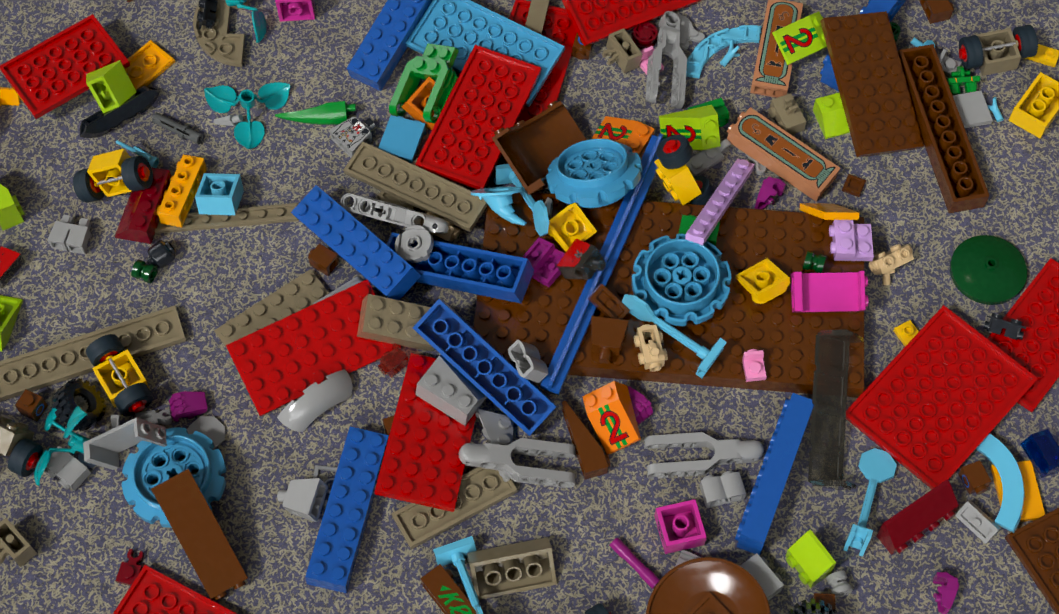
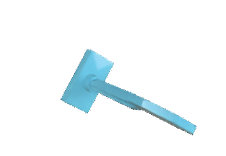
M509 164L495 166L496 178H493L495 185L513 183L516 187H523ZM523 187V191L520 194L533 212L535 230L540 237L548 234L549 229L547 207L542 200L535 202L533 197L528 195Z
M625 294L622 303L630 310V314L641 321L657 324L658 328L703 359L696 372L697 376L703 378L721 354L727 342L720 338L709 350L705 346H700L664 320L656 317L649 305L637 296Z
M877 448L861 454L858 465L865 478L869 480L858 525H852L843 550L847 551L849 546L859 549V556L862 557L873 533V530L866 528L877 483L893 478L897 466L892 456L886 451Z
M470 536L433 549L437 565L445 566L453 563L457 567L472 607L475 609L476 614H483L479 605V599L464 564L465 558H468L467 553L476 551L473 537Z

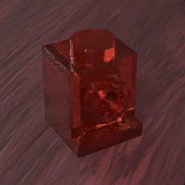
M396 343L392 345V351L386 352L381 357L380 364L378 365L381 373L384 375L388 374L391 378L406 367L409 362L408 356Z

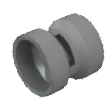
M844 570L834 572L826 577L828 584L832 587L831 593L835 594V598L848 595L853 591L851 585L847 583L848 577Z

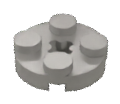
M412 225L405 228L406 231L402 235L399 234L395 241V250L398 255L407 263H418L428 260L434 245L430 232L420 225ZM414 241H417L418 245L416 247L410 246L414 244Z

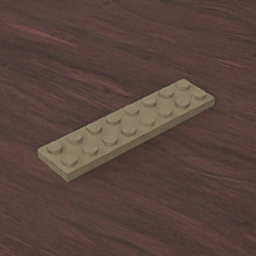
M363 141L343 169L344 174L421 210L431 212L436 217L469 232L472 231L488 206L484 199L480 200L478 196L471 195L470 190Z

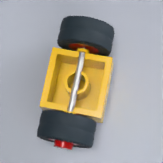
M673 135L664 139L656 150L659 159L654 161L657 166L655 171L659 178L663 180V186L667 192H670L675 201L679 200L682 205H706L715 191L707 177L702 175L692 176L689 168L686 166V163L693 155V149L688 139L683 135Z
M123 148L93 156L87 169H82L75 173L73 188L77 197L82 202L89 203L102 199L104 194L110 197L131 191L148 189L153 182V171L145 157H130Z
M115 334L102 336L87 347L86 355L94 366L92 369L113 407H117L123 416L139 413L152 403L153 395L149 391L150 388L128 349H124L118 336Z

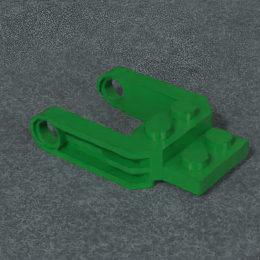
M428 43L423 56H416L407 62L389 104L390 114L396 117L403 116L406 111L401 106L416 91L420 79L426 80L428 77H431L436 82L424 108L423 118L426 122L435 124L458 78L452 66L459 50L455 47ZM400 104V109L397 112V106ZM432 110H434V116L431 118Z

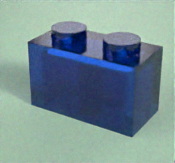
M1048 429L1031 434L1020 444L1041 478L1059 472V445Z

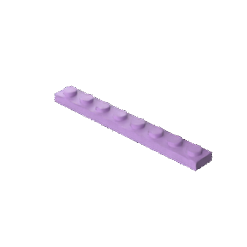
M737 159L686 232V240L704 245L754 170L755 164L747 160Z

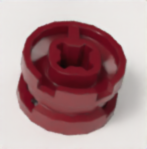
M644 22L634 27L633 41L640 49L650 46L654 47L657 42L658 30L652 23Z

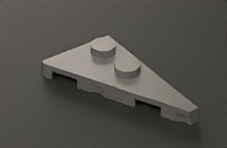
M482 409L476 411V418H480L483 426L482 432L487 439V443L500 445L512 443L514 421L506 415ZM499 471L504 482L510 480V477L503 471Z

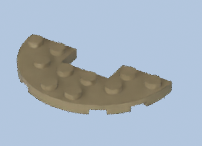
M218 0L215 26L208 29L202 25L201 29H199L197 15L201 8L197 6L193 18V28L197 42L202 50L212 59L222 64L243 67L245 34H228L231 9L244 8H237V5L228 6L226 0ZM249 0L242 5L249 6Z

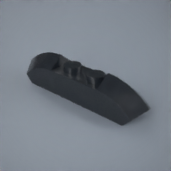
M144 85L138 88L137 92L120 107L105 113L100 110L82 120L80 124V137L96 138L110 132V128L118 127L122 121L135 117L138 112L144 113L154 104L160 90Z

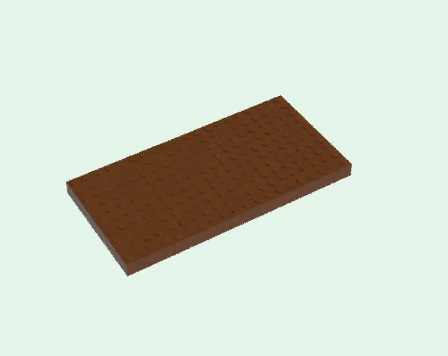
M520 192L512 195L513 203L511 205L515 210L514 213L527 222V224L524 226L512 224L496 214L488 205L482 250L523 257L540 237L535 230L533 212ZM535 193L531 195L535 202L542 200L545 203L547 197L552 199V217L569 205L556 199L555 194ZM623 199L597 208L579 207L597 232L584 241L590 244V246L580 257L579 263L575 267H566L550 288L531 277L522 303L477 295L473 328L515 367L516 363L511 360L508 348L516 340L534 345L540 353V359L545 362L547 368L549 367L594 266L592 264L593 260L600 253ZM644 201L606 288L621 302L625 294L634 295L631 280L632 275L636 274V272L633 271V265L641 250L648 251L649 243L662 236L668 235L669 238L675 239L679 233L682 215L697 217L705 205H682L680 203ZM728 207L719 221L720 225L715 245L722 253L720 260L727 261L731 271V283L726 285L730 288L728 299L722 309L715 308L714 316L705 322L694 324L693 321H687L686 326L671 325L700 346H705L709 350L720 338L727 342L723 347V351L704 377L700 378L696 375L703 359L660 328H658V331H661L663 335V343L661 345L662 349L667 351L668 360H665L664 366L659 371L651 372L650 369L645 370L644 364H639L638 353L641 352L639 347H635L634 336L637 333V328L642 325L655 324L653 322L641 321L629 312L622 319L629 321L620 355L611 356L610 363L608 364L598 361L599 354L592 353L590 323L568 375L858 398L864 390V311L792 312L791 273H815L812 269H802L807 251H812L816 255H826L822 273L864 271V261H834V253L830 252V244L833 242V239L829 236V226L833 225L834 220H824L801 212ZM864 217L853 220V224H864ZM548 234L540 237L553 243L555 249L566 253L554 237ZM768 258L790 277V284L783 294L764 304H758L752 300L751 294L741 285L735 275ZM697 277L699 280H704L702 277ZM658 279L660 282H665L664 279ZM690 292V293H689V294L692 295V296L697 295V294H695V293H693V292ZM670 293V294H669L670 296H673V297H674V296H677V295L674 294V293ZM598 308L596 309L594 316L607 318ZM659 316V317H658V318H660V319H662V320L665 321V318H664V317H662V316ZM751 349L764 351L763 361L767 376L766 380L746 382L742 363L744 352Z

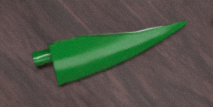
M345 101L330 102L301 111L275 114V117L308 124L339 125L348 120V112L356 111V104H347Z

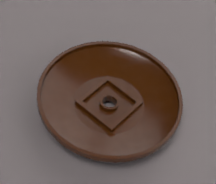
M704 557L683 562L666 573L655 586L650 596L646 614H771L762 587L748 571L725 559Z

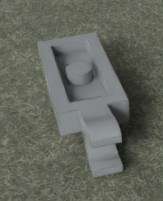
M724 139L720 143L721 147L702 150L686 163L693 176L701 175L724 160L723 154L730 150L729 146L731 145L728 139Z

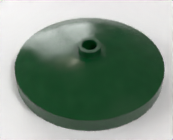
M980 235L963 241L956 248L950 261V275L955 286L967 298L981 304L998 305L1014 299L1021 292L1027 279V266L1019 250L1008 241L995 236Z

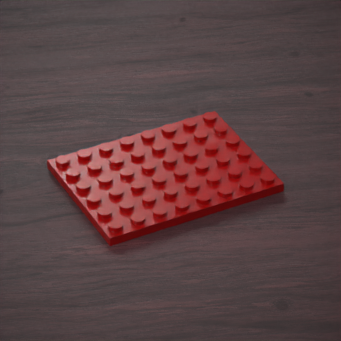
M943 305L843 413V417L923 483L933 489L952 477L1034 385L1038 378Z

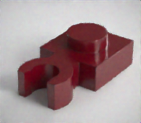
M129 549L127 553L128 563L122 561L115 580L117 583L129 586L133 584L143 568L141 565H138L144 559L143 551H140L138 557L133 558L134 551Z

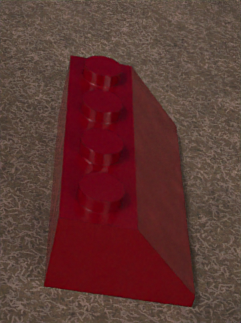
M151 167L153 171L152 185L148 189L131 191L115 238L147 244L152 243L155 229L160 221L157 215V208L161 205L164 192L168 190L171 174L169 170Z
M948 479L882 524L876 536L891 555L896 552L899 554L903 553L908 549L910 542L914 541V543H917L925 536L923 533L928 530L933 532L940 526L939 522L944 519L949 521L956 515L955 511L959 505Z

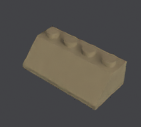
M548 537L467 553L473 587L479 600L557 585L552 548Z

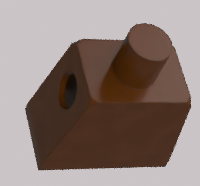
M591 316L592 353L599 354L598 361L600 363L608 364L610 363L611 356L620 355L627 334L629 320Z

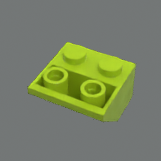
M120 60L86 75V83L103 113L120 107L137 92Z

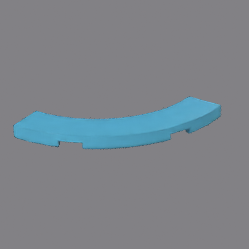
M741 25L737 28H725L709 35L695 47L694 51L687 58L686 77L700 79L706 62L719 50L730 46V40H733V44L745 42L759 43L761 26Z
M989 434L976 450L994 464L1001 477L1003 498L995 523L1014 533L1023 513L1025 490L1022 474L1016 460L1007 447L993 435Z

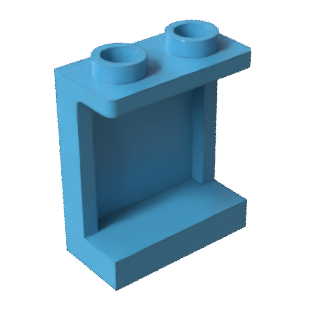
M391 115L378 149L412 164L415 161L423 135H426V124L419 120L413 121L402 116L396 117Z

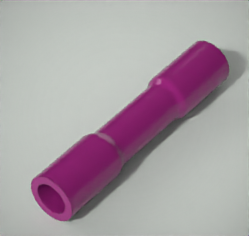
M618 537L615 538L609 546L654 589L660 579Z

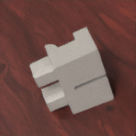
M63 215L60 222L55 221L48 237L51 248L63 251L69 250V252L86 255L87 244L92 237L89 219L81 218L78 225L73 224V217Z

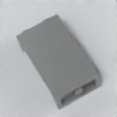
M136 417L84 442V461L111 470L120 468L119 452L138 444L140 441H147L162 447L167 446L165 427Z

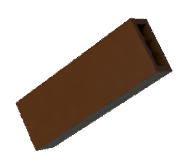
M189 469L151 488L210 599L215 597L218 600L227 594L226 590L229 588L237 589L246 584L244 580L248 577Z

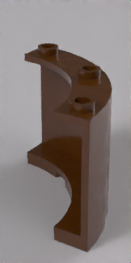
M553 101L547 106L548 109L527 121H524V119L519 121L514 127L498 129L494 133L495 136L492 137L528 195L548 188L546 175L548 174L549 165L555 158L559 157L568 147L587 140L561 101Z

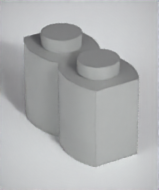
M516 340L508 348L509 356L516 363L517 371L521 377L539 383L548 375L547 365L540 359V353L534 345Z
M53 452L44 470L52 479L56 476L60 480L58 483L66 490L71 488L73 491L91 474L85 465L68 452Z
M726 471L722 476L715 477L714 475H708L700 481L699 487L706 508L742 501L746 497L740 472Z

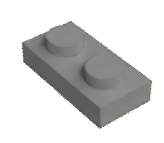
M971 500L967 501L955 515L985 544L1001 529Z

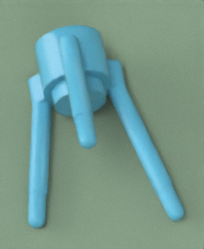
M116 140V144L139 156L145 157L151 167L157 168L159 158L148 154L136 146L132 148Z

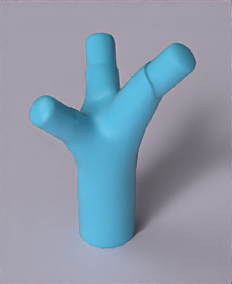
M730 40L729 50L720 61V64L724 67L732 58L740 56L739 53H736L740 47L737 45L734 48L733 40Z
M994 97L992 105L987 106L993 113L996 121L1000 122L1004 118L998 108L997 97Z

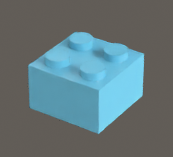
M204 173L195 195L199 214L236 215L244 192L240 174Z

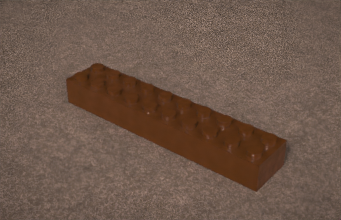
M934 44L899 50L898 54L920 134L948 213L985 207L989 193Z

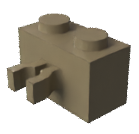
M623 28L609 34L606 45L607 50L602 53L603 58L607 56L612 57L608 58L607 64L611 65L616 61L624 73L638 68L643 54L626 30Z
M791 93L771 100L768 112L770 117L775 119L776 125L791 135L805 130L807 121Z
M5 518L0 522V564L4 562L6 556L10 555L21 567L37 553L9 520Z

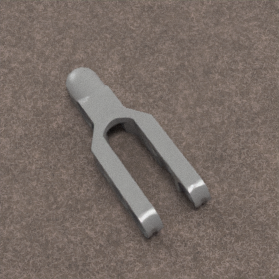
M666 11L662 15L657 48L648 58L645 100L656 103L658 87L660 86L659 72L661 70L662 54H665L673 60L671 107L681 109L685 101L687 57L679 46L680 17L672 11Z
M350 193L343 195L341 198V206L351 212L405 227L412 225L421 226L420 221L423 218L424 224L422 227L427 231L440 234L447 233L449 224L447 221L404 206L369 196H359ZM349 197H352L354 199V204L352 207H348L347 200ZM367 202L366 208L363 209L364 203ZM376 208L383 209V211L377 212Z
M703 432L652 435L643 439L644 449L661 448V450H665V448L680 447L681 449L707 447L712 451L714 450V456L710 460L650 464L646 467L649 479H654V477H658V479L674 478L676 475L678 477L704 476L718 465L732 464V462L737 464L757 462L764 453V447L759 441H741L738 439L716 440Z
M520 438L509 445L466 443L460 448L458 453L463 464L503 471L515 482L561 488L575 486V474L572 472L517 466L511 459L512 453L529 456H552L553 459H557V457L575 458L576 447L571 444Z

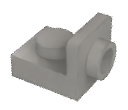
M943 49L941 55H937L944 74L951 77V72L957 71V67L962 62L945 56L947 50Z

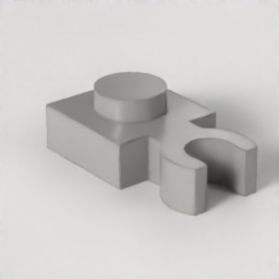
M169 409L162 410L159 413H156L155 410L135 413L137 418L157 425L172 424Z

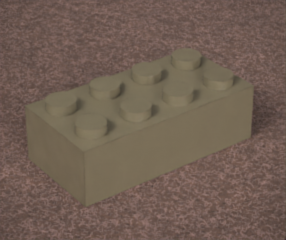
M368 294L362 300L357 337L432 352L435 349L413 329L431 307Z

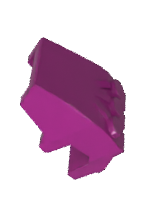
M770 176L764 179L754 209L763 210L768 205H773L775 202L770 196H782L786 184L781 179Z
M628 386L637 425H640L641 422L652 415L651 403L643 394Z
M179 392L172 394L169 400L171 416L174 422L179 421V418L182 417L192 419L197 415L205 413L208 409L205 392Z
M937 572L933 578V583L942 586L937 587L939 593H934L933 597L935 602H937L938 612L947 614L954 602L959 582L957 577H953L947 572Z

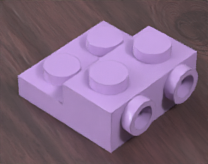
M834 220L833 225L829 226V236L833 239V242L830 244V252L834 253V261H873L871 224H853V220Z

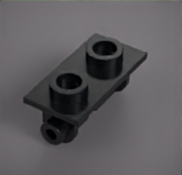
M199 0L198 7L201 8L197 15L199 29H201L202 25L208 29L215 26L218 0Z
M992 313L991 316L987 315L990 321H985L983 327L987 329V332L1000 335L1002 328L1006 329L1005 337L1022 340L1024 332H1021V328L1026 329L1025 326H1022L1023 322L1011 319V322L1003 320L1004 316Z

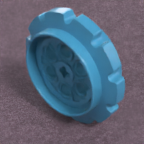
M590 139L568 147L559 157L555 158L548 167L546 180L550 193L555 194L556 199L567 204L576 203L582 208H597L620 200L630 189H634L641 179L642 164L638 153H633L632 148L609 139Z
M677 234L675 239H671L666 235L650 242L649 250H641L633 265V271L636 274L632 275L631 280L634 296L642 298L656 317L662 316L665 318V322L674 326H686L687 321L700 324L714 316L715 308L722 309L730 292V288L726 285L731 283V271L728 262L720 260L722 255L720 250L708 241L701 245L686 240V234ZM697 277H702L704 280H699ZM658 279H664L665 282H660ZM690 292H693V293H695V294H697V295L692 296V295H690L689 293H690ZM670 293H674V294H676L677 296H674V297H673V296H670L669 294H670Z
M181 427L165 429L167 446L165 447L147 441H140L137 444L139 451L135 454H129L122 471L127 478L126 481L122 482L123 494L129 505H135L133 508L135 514L150 524L160 520L161 526L165 528L172 527L151 488L187 469L190 472L199 470L192 476L212 510L210 503L220 500L226 486V480L221 474L227 470L220 450H212L214 448L213 441L201 432L194 431L193 434H188L187 429ZM185 456L183 461H177L178 458ZM166 461L164 465L157 466L159 462ZM158 479L156 484H150L152 480Z

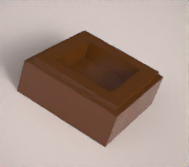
M848 174L842 191L859 197L866 180Z

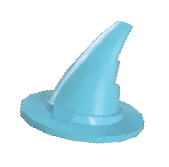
M494 187L471 191V195L478 196L480 200L484 199L489 207L503 219L512 224L522 226L527 224V222L514 213L515 210L511 205L513 203L512 195L522 192L523 187Z

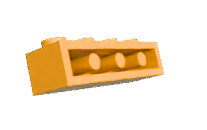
M183 154L181 160L178 161L176 172L170 178L168 190H165L163 201L157 208V215L161 224L183 227L203 174L207 171L204 158Z

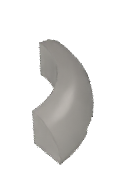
M346 370L334 372L327 375V380L320 384L315 382L303 390L304 395L296 401L292 400L277 417L279 421L291 430L297 432L305 431L326 410L351 397L353 386Z

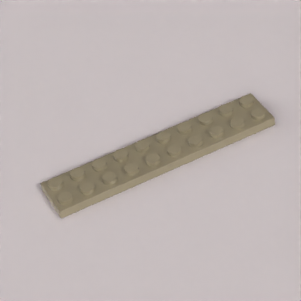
M174 305L0 361V401L22 395L25 389L34 391L93 372L92 368L94 366L86 355V349L93 341L108 334L118 336L124 349H128L133 358L185 342L186 337L176 306Z

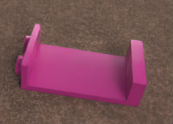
M864 271L848 273L793 272L791 273L792 312L866 310L865 307H868V295H865L868 278L864 276Z

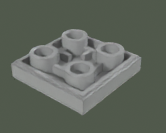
M982 90L952 95L964 128L992 123L993 120Z

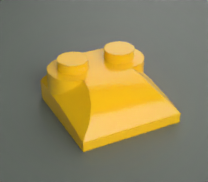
M576 203L569 204L549 220L548 235L554 237L565 252H567L575 239L586 241L597 232Z
M768 258L735 275L741 285L751 294L752 300L758 304H764L783 294L790 284V277Z

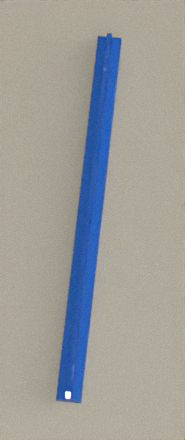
M661 133L658 137L652 135L641 159V179L634 189L629 190L621 203L597 257L602 260L592 268L550 362L548 375L542 380L540 385L542 389L558 395L562 389L591 323V316H594L597 309L588 300V297L600 284L607 287L655 178L657 166L654 161L659 159L656 150L658 145L664 140Z

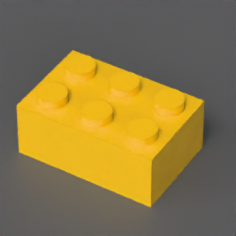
M1040 72L1014 107L1008 121L1041 138L1059 113V82Z

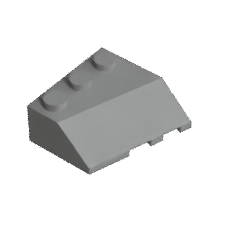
M442 355L438 356L419 380L416 388V396L464 426L487 398Z

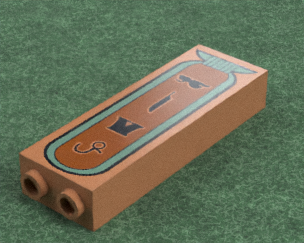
M768 0L750 93L775 98L787 95L793 63L787 65L772 32L800 20L803 3L786 0Z
M751 107L746 112L743 111L739 115L737 123H732L727 130L729 133L727 139L732 145L816 202L836 179L841 169Z

